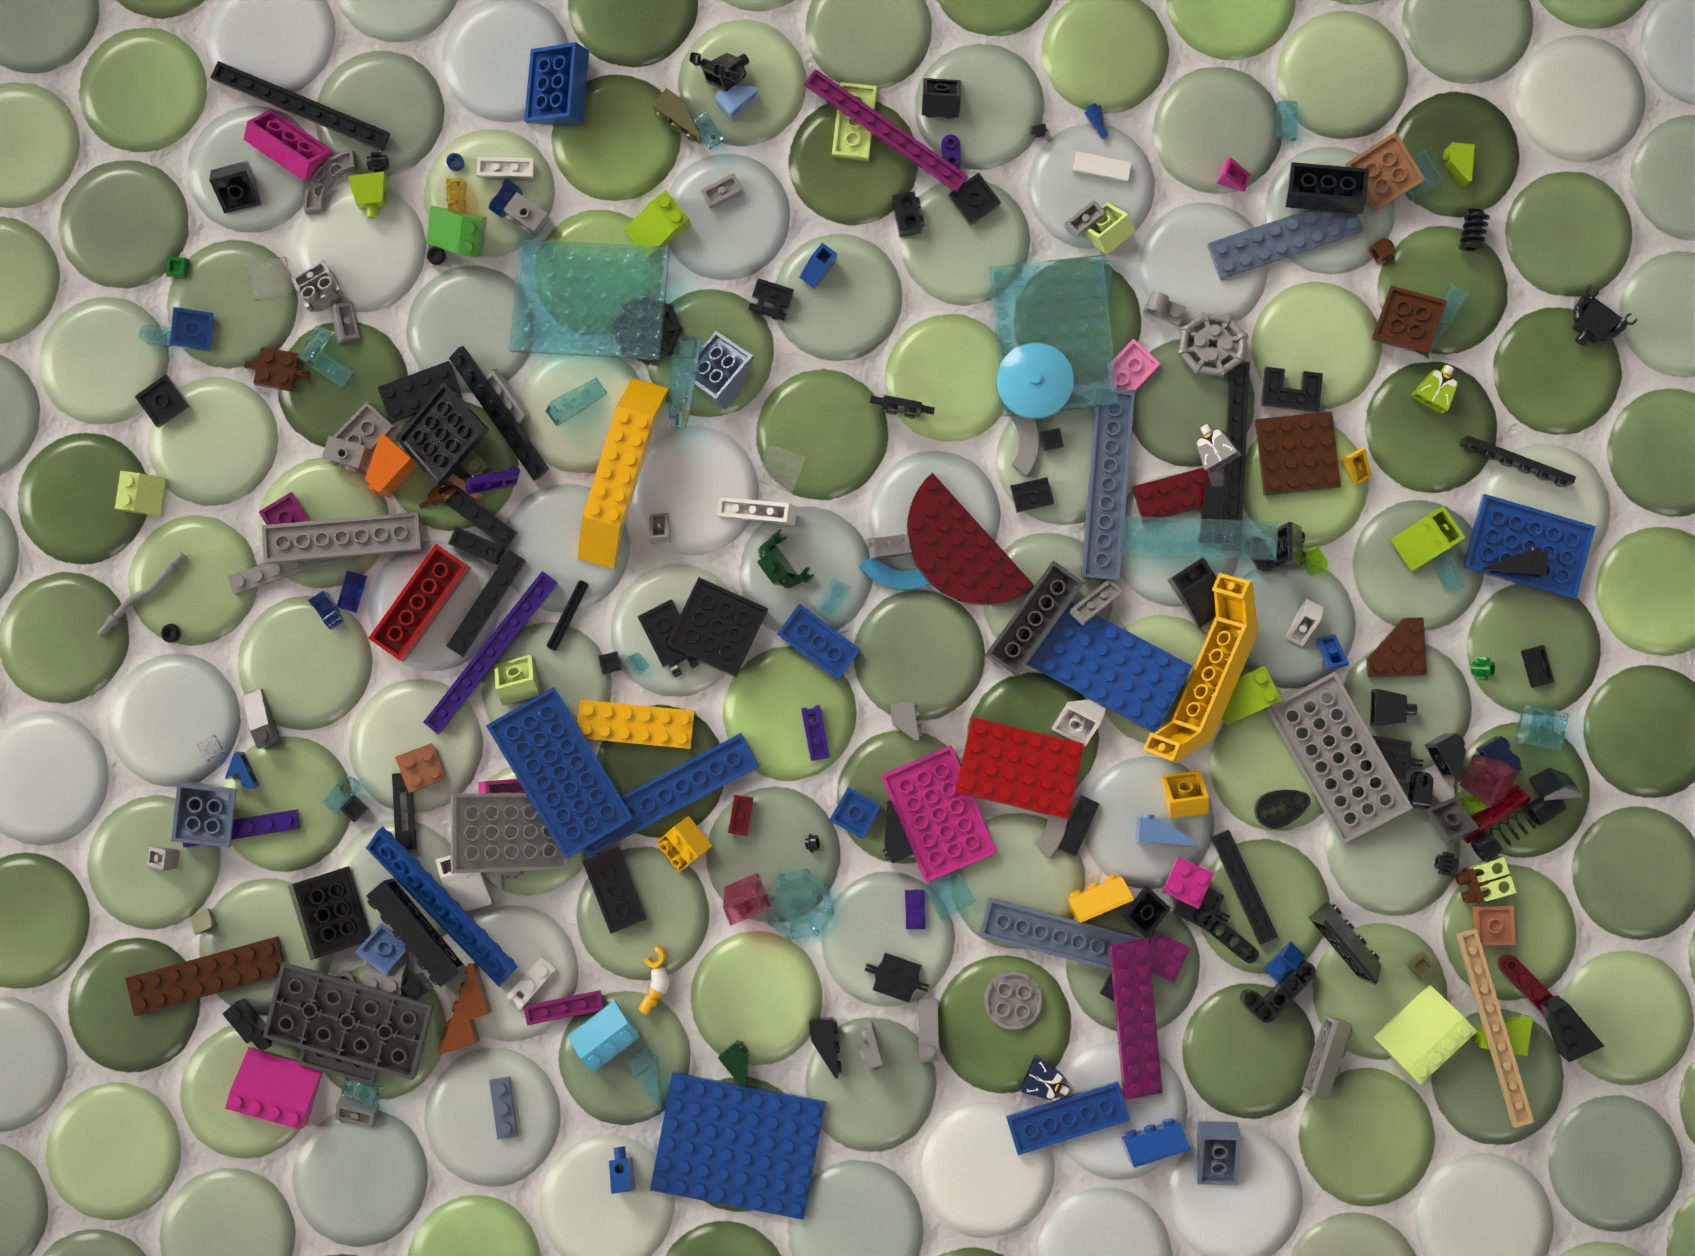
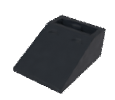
M1204 557L1167 580L1199 628L1216 617L1215 598L1212 588L1217 578Z

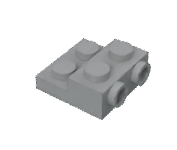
M872 1021L864 1023V1029H861L864 1044H862V1050H859L862 1064H866L869 1072L880 1069V1066L883 1065V1060Z

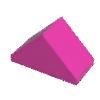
M1227 157L1221 168L1217 184L1245 192L1251 174L1234 159Z

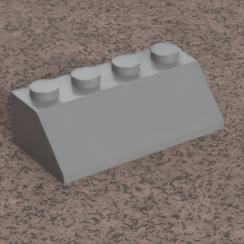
M1324 1015L1301 1087L1310 1096L1328 1100L1329 1096L1333 1095L1335 1077L1339 1076L1341 1066H1339L1341 1058L1345 1057L1347 1051L1345 1046L1347 1040L1352 1036V1024Z

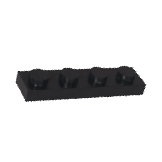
M455 488L457 492L445 504L507 548L518 533Z

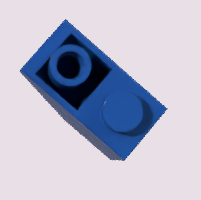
M822 242L808 260L799 278L815 289L837 261V253Z

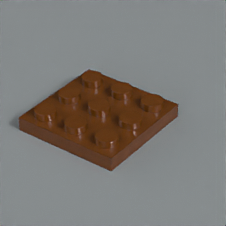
M1391 285L1372 340L1428 355L1447 301Z

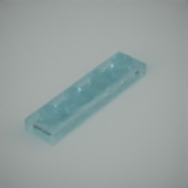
M1454 285L1451 286L1443 299L1447 301L1430 352L1428 355L1421 354L1422 356L1429 359L1468 298L1469 293Z

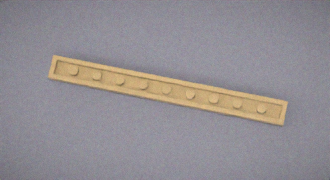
M1471 929L1456 933L1512 1126L1516 1128L1534 1123L1477 929Z

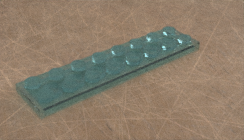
M1122 516L1121 555L1276 560L1278 521Z

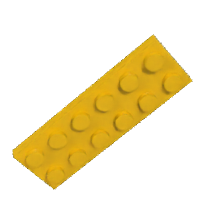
M580 700L577 725L585 739L691 749L695 711Z

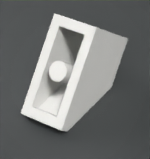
M1306 599L1298 610L1285 638L1303 647L1321 621L1324 607Z

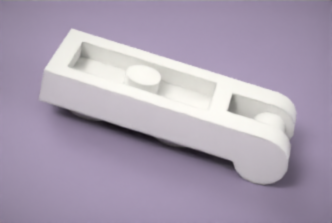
M541 956L505 998L515 1003V1007L520 1011L557 968ZM519 991L525 994L522 999L516 995Z

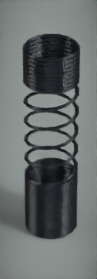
M1540 796L1524 806V813L1516 811L1515 818L1508 817L1507 824L1500 822L1499 829L1491 828L1490 834L1484 833L1471 841V846L1478 857L1487 862L1495 857V855L1497 856L1500 851H1503L1502 846L1493 837L1492 829L1500 832L1506 843L1511 846L1510 840L1502 833L1500 824H1505L1509 827L1513 836L1520 840L1518 834L1510 827L1509 818L1514 819L1521 830L1528 835L1526 828L1518 821L1517 813L1523 814L1531 827L1536 829L1535 824L1542 826L1566 810V804L1563 799L1544 801Z

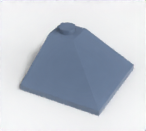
M716 330L680 374L726 410L738 396L754 356Z
M185 781L177 783L171 841L230 848L237 789Z

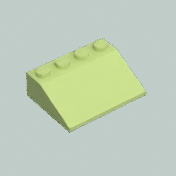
M1428 985L1373 1038L1414 1082L1421 1085L1477 1031L1431 985Z

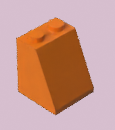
M381 433L365 478L369 483L367 487L380 497L384 495L389 498L419 465L392 439Z

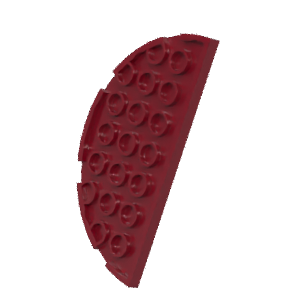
M931 473L917 490L910 505L907 518V534L911 554L916 566L925 579L941 593L957 599V601L974 605L1000 604L1015 599L1030 590L1034 584L941 481Z

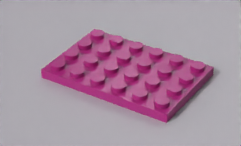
M952 745L880 775L926 883L997 853L974 797L955 793L961 766Z

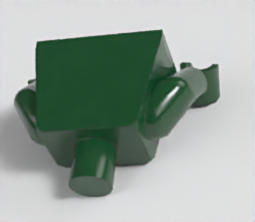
M778 530L759 547L760 559L757 563L775 585L789 589L802 583V581L805 583L809 582L814 574L809 575L807 573L810 568L806 567L800 575L797 574L776 546V544H780L787 538V536L781 538L779 532L782 530Z

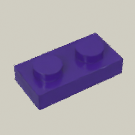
M924 889L905 890L906 929H926Z

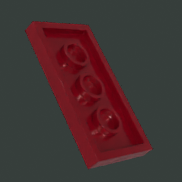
M1204 467L1133 486L1132 490L1142 524L1202 508L1204 485H1211L1209 474L1205 471Z

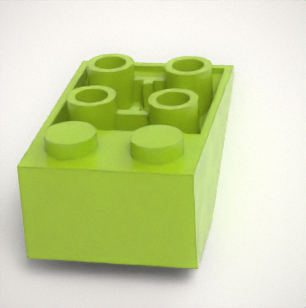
M1442 506L1391 538L1390 542L1409 570L1413 571L1466 537L1446 508Z

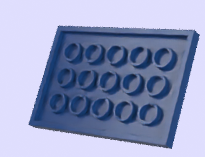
M1483 494L1462 568L1575 600L1596 526ZM1529 548H1541V551L1548 552L1547 575L1542 577L1482 572V568L1528 551Z

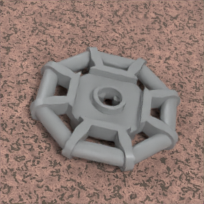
M1205 311L1180 329L1182 333L1180 347L1177 351L1178 356L1185 360L1194 374L1215 375L1221 378L1246 360L1244 356L1248 333H1245L1232 318V315L1210 314ZM1209 321L1221 322L1223 324L1221 327L1216 324L1210 326ZM1203 323L1204 328L1197 333L1193 331V329ZM1228 326L1234 331L1236 336L1231 337L1226 331ZM1189 337L1194 339L1193 347H1187ZM1209 342H1216L1217 348H1209ZM1233 343H1238L1237 353L1232 352ZM1194 353L1200 361L1196 363L1190 354ZM1227 358L1232 359L1230 362L1222 366L1221 363L1224 360H1226ZM1213 363V365H1216V368L1205 367L1203 365Z

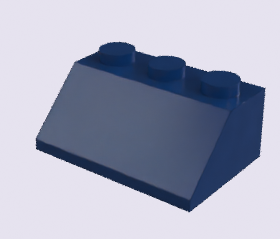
M1169 1118L1163 1120V1124L1157 1126L1150 1124L1145 1126L1144 1130L1138 1132L1131 1130L1121 1137L1128 1160L1134 1168L1191 1150L1182 1126L1177 1119Z

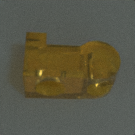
M463 178L446 179L448 209L466 213L467 182Z

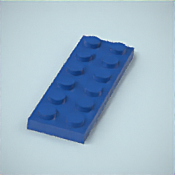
M1118 1081L1006 1116L1018 1155L1130 1121Z

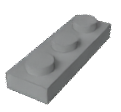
M493 369L486 378L520 425L530 414L499 370Z
M1107 580L1071 608L1069 613L1081 625H1085L1120 597L1123 590L1112 580Z

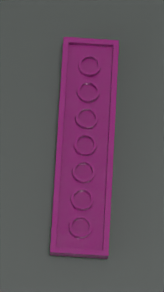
M1140 939L1110 944L1109 952L1123 1098L1128 1100L1163 1093L1149 940Z

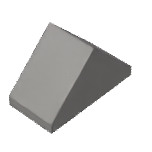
M669 513L649 516V541L652 544L671 543Z

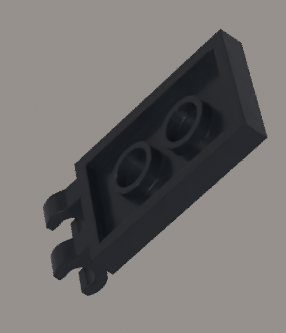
M672 599L637 617L663 668L669 666L676 678L682 674L677 664L687 659L693 669L699 666L697 660L666 646L680 616Z

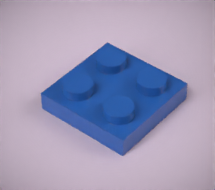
M173 307L169 346L209 352L214 313Z
M847 787L829 821L863 839L882 805Z

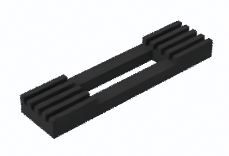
M393 773L395 839L405 846L407 850L417 849L413 792L408 793L401 773ZM400 792H406L408 831H402Z

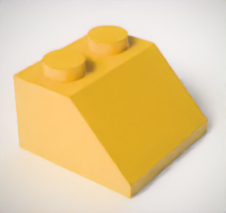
M1200 770L1162 775L1165 804L1170 819L1208 814L1209 796Z

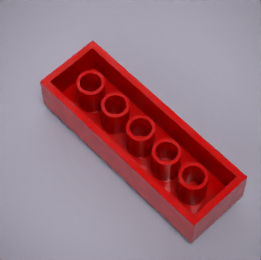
M435 544L368 639L398 660L405 662L471 570V567L443 547Z

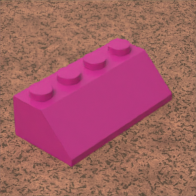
M272 109L247 121L243 140L303 181L311 178L332 153L330 148Z

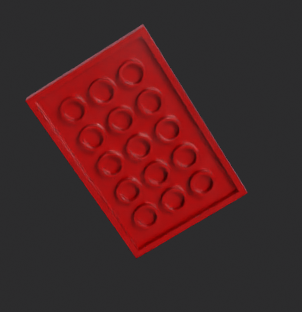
M972 717L955 793L1068 820L1084 744Z

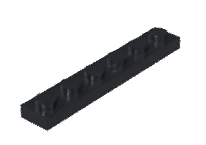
M1469 435L1462 438L1459 445L1464 447V450L1467 452H1477L1482 454V457L1485 459H1495L1501 461L1500 464L1504 466L1519 468L1518 471L1522 473L1535 474L1538 479L1545 481L1551 480L1559 487L1572 485L1576 479L1574 475Z
M510 550L507 552L447 644L448 648L462 657L465 656L526 560Z
M1225 830L1210 837L1258 943L1262 945L1277 938L1278 935L1230 830Z

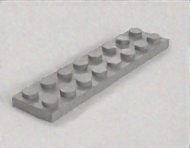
M418 512L262 525L263 562L265 564L422 551Z

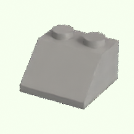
M406 954L387 976L367 962L363 972L362 984L398 995L406 994L402 986L407 983L409 954Z

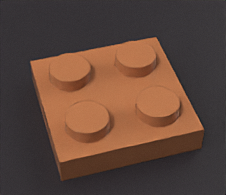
M432 743L395 757L408 793L446 779Z
M1513 905L1472 906L1473 927L1478 931L1482 946L1516 945Z

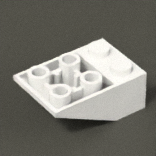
M451 855L435 859L443 887L460 904L465 912L493 904L484 873L452 874Z

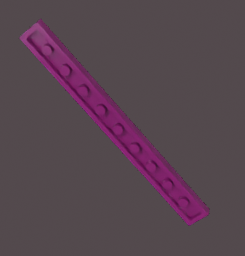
M817 69L812 72L804 83L806 88L957 193L968 179L965 173Z

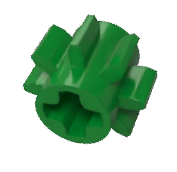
M1477 657V661H1473L1471 664V674L1476 675V679L1488 680V676H1493L1495 673V664L1490 662V658Z

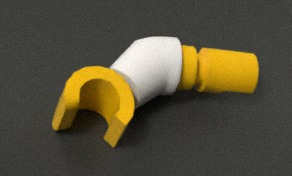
M660 945L655 947V951L659 954L657 962L653 961L651 957L643 959L645 964L653 967V970H651L650 994H646L638 1008L646 1015L652 1007H656L659 1002L658 998L666 994L670 985L666 968L662 967L667 960V951Z

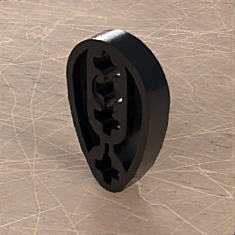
M1297 790L1267 792L1261 795L1255 803V817L1261 825L1267 828H1282L1298 819L1310 805V797L1307 793ZM1299 795L1305 798L1303 805L1294 803L1299 799ZM1280 802L1287 804L1285 812L1277 810L1275 816L1273 813H1269L1266 819L1260 816L1263 808L1268 811L1271 810V805L1279 807L1281 806Z

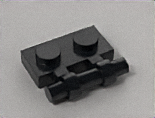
M758 278L752 298L759 301L758 304L750 302L748 310L754 311L758 315L770 316L774 320L780 319L785 321L787 314L780 312L781 307L789 309L794 289ZM764 303L774 304V309L764 307Z

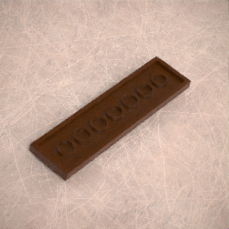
M277 936L125 978L134 1016L278 977L284 958Z

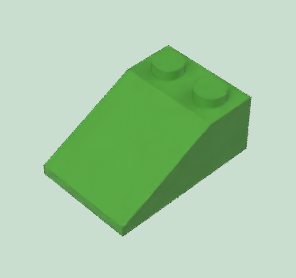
M431 205L426 243L457 254L476 258L483 253L487 217Z

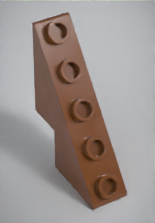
M468 963L466 967V980L460 984L458 993H460L458 1001L455 1000L451 1009L454 1012L452 1019H448L445 1026L446 1036L445 1038L442 1037L438 1046L440 1055L480 1041L474 1019L492 1012L476 963Z

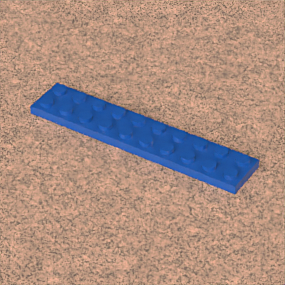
M742 733L621 796L634 819L583 849L587 858L758 768L759 765Z
M384 826L377 830L366 849L500 987L517 969L518 966L514 960L501 949L498 943H495L488 936L487 932L474 921L471 915L461 908L460 904L447 893L446 889L434 880V877L420 865V862L409 854L405 846L401 845L390 831H387Z

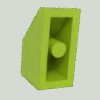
M1452 142L1445 148L1443 153L1445 168L1462 187H1467L1472 182L1475 144Z

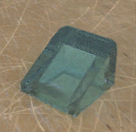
M638 652L625 659V662L637 675H641L649 668V664Z

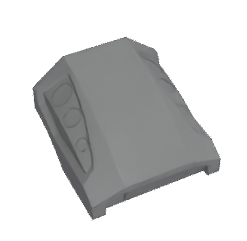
M324 259L298 276L291 277L298 294L310 312H320L327 309L334 303H337L343 293Z

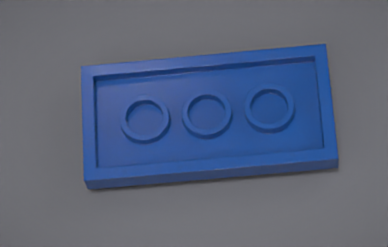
M801 604L797 606L777 632L779 637L837 681L861 651Z

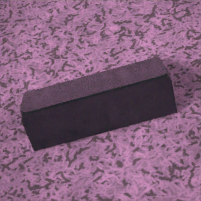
M1544 645L1521 651L1531 687L1554 682Z

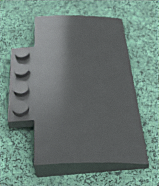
M282 962L262 1037L301 1048L298 1065L371 1086L375 1083L378 1071L413 1080L418 1073L433 1004Z

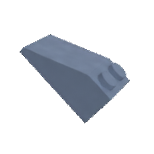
M1198 1121V1184L1237 1185L1241 1144L1238 1122Z

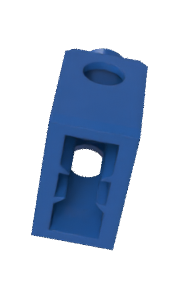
M625 1146L615 1147V1160L609 1161L611 1194L633 1191L636 1189L632 1157L626 1158ZM620 1164L624 1166L623 1172L619 1170Z

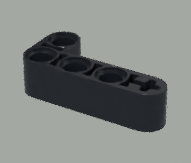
M1302 961L1296 971L1291 970L1264 998L1251 989H1245L1240 994V1001L1262 1022H1272L1315 977L1316 969L1311 963ZM1303 967H1306L1307 974L1303 973ZM1290 980L1295 981V987L1293 989L1288 988V982ZM1253 994L1255 997L1254 1002L1248 1004L1246 999L1248 995ZM1277 994H1281L1282 1000L1276 1004L1274 997ZM1268 1008L1269 1014L1264 1018L1261 1017L1262 1009Z

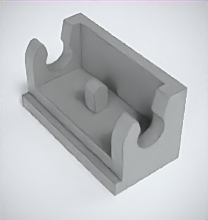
M908 534L867 539L870 560L904 556L911 553Z

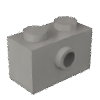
M518 192L515 193L504 208V212L507 215L506 219L514 225L516 223L522 226L521 229L528 235L534 234L538 236L550 220L549 215Z
M328 436L322 458L328 460L327 464L338 467L341 464L346 466L345 469L357 472V469L364 471L370 449L357 443Z

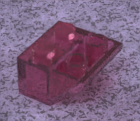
M759 873L724 887L723 909L730 926L772 909Z

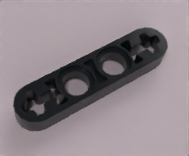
M1203 909L1196 915L1197 923L1243 961L1253 963L1258 959V950L1211 911ZM1204 916L1208 917L1213 922L1212 926L1202 918ZM1219 926L1225 927V932L1222 935H1216V929ZM1234 937H1238V945L1235 947H1231V939ZM1243 947L1250 951L1252 955L1248 956L1242 951Z

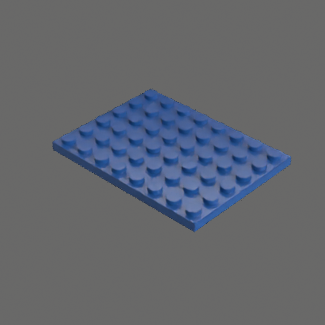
M672 1072L650 1191L804 1220L826 1101L750 1086L742 1088L739 1084Z

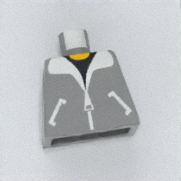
M1210 424L1200 428L1203 438L1199 439L1196 445L1205 471L1212 473L1242 456L1223 430L1217 429L1213 431Z

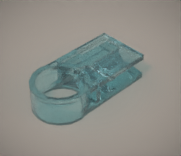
M343 777L324 798L322 803L334 814H338L341 811L340 808L358 792L360 787L359 781L354 777ZM346 779H351L355 783V789L352 793H346L343 790L342 786Z

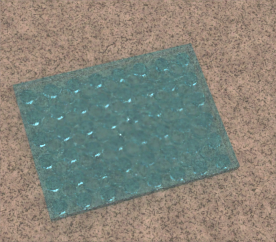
M520 239L509 350L521 353L660 360L670 248L665 246Z

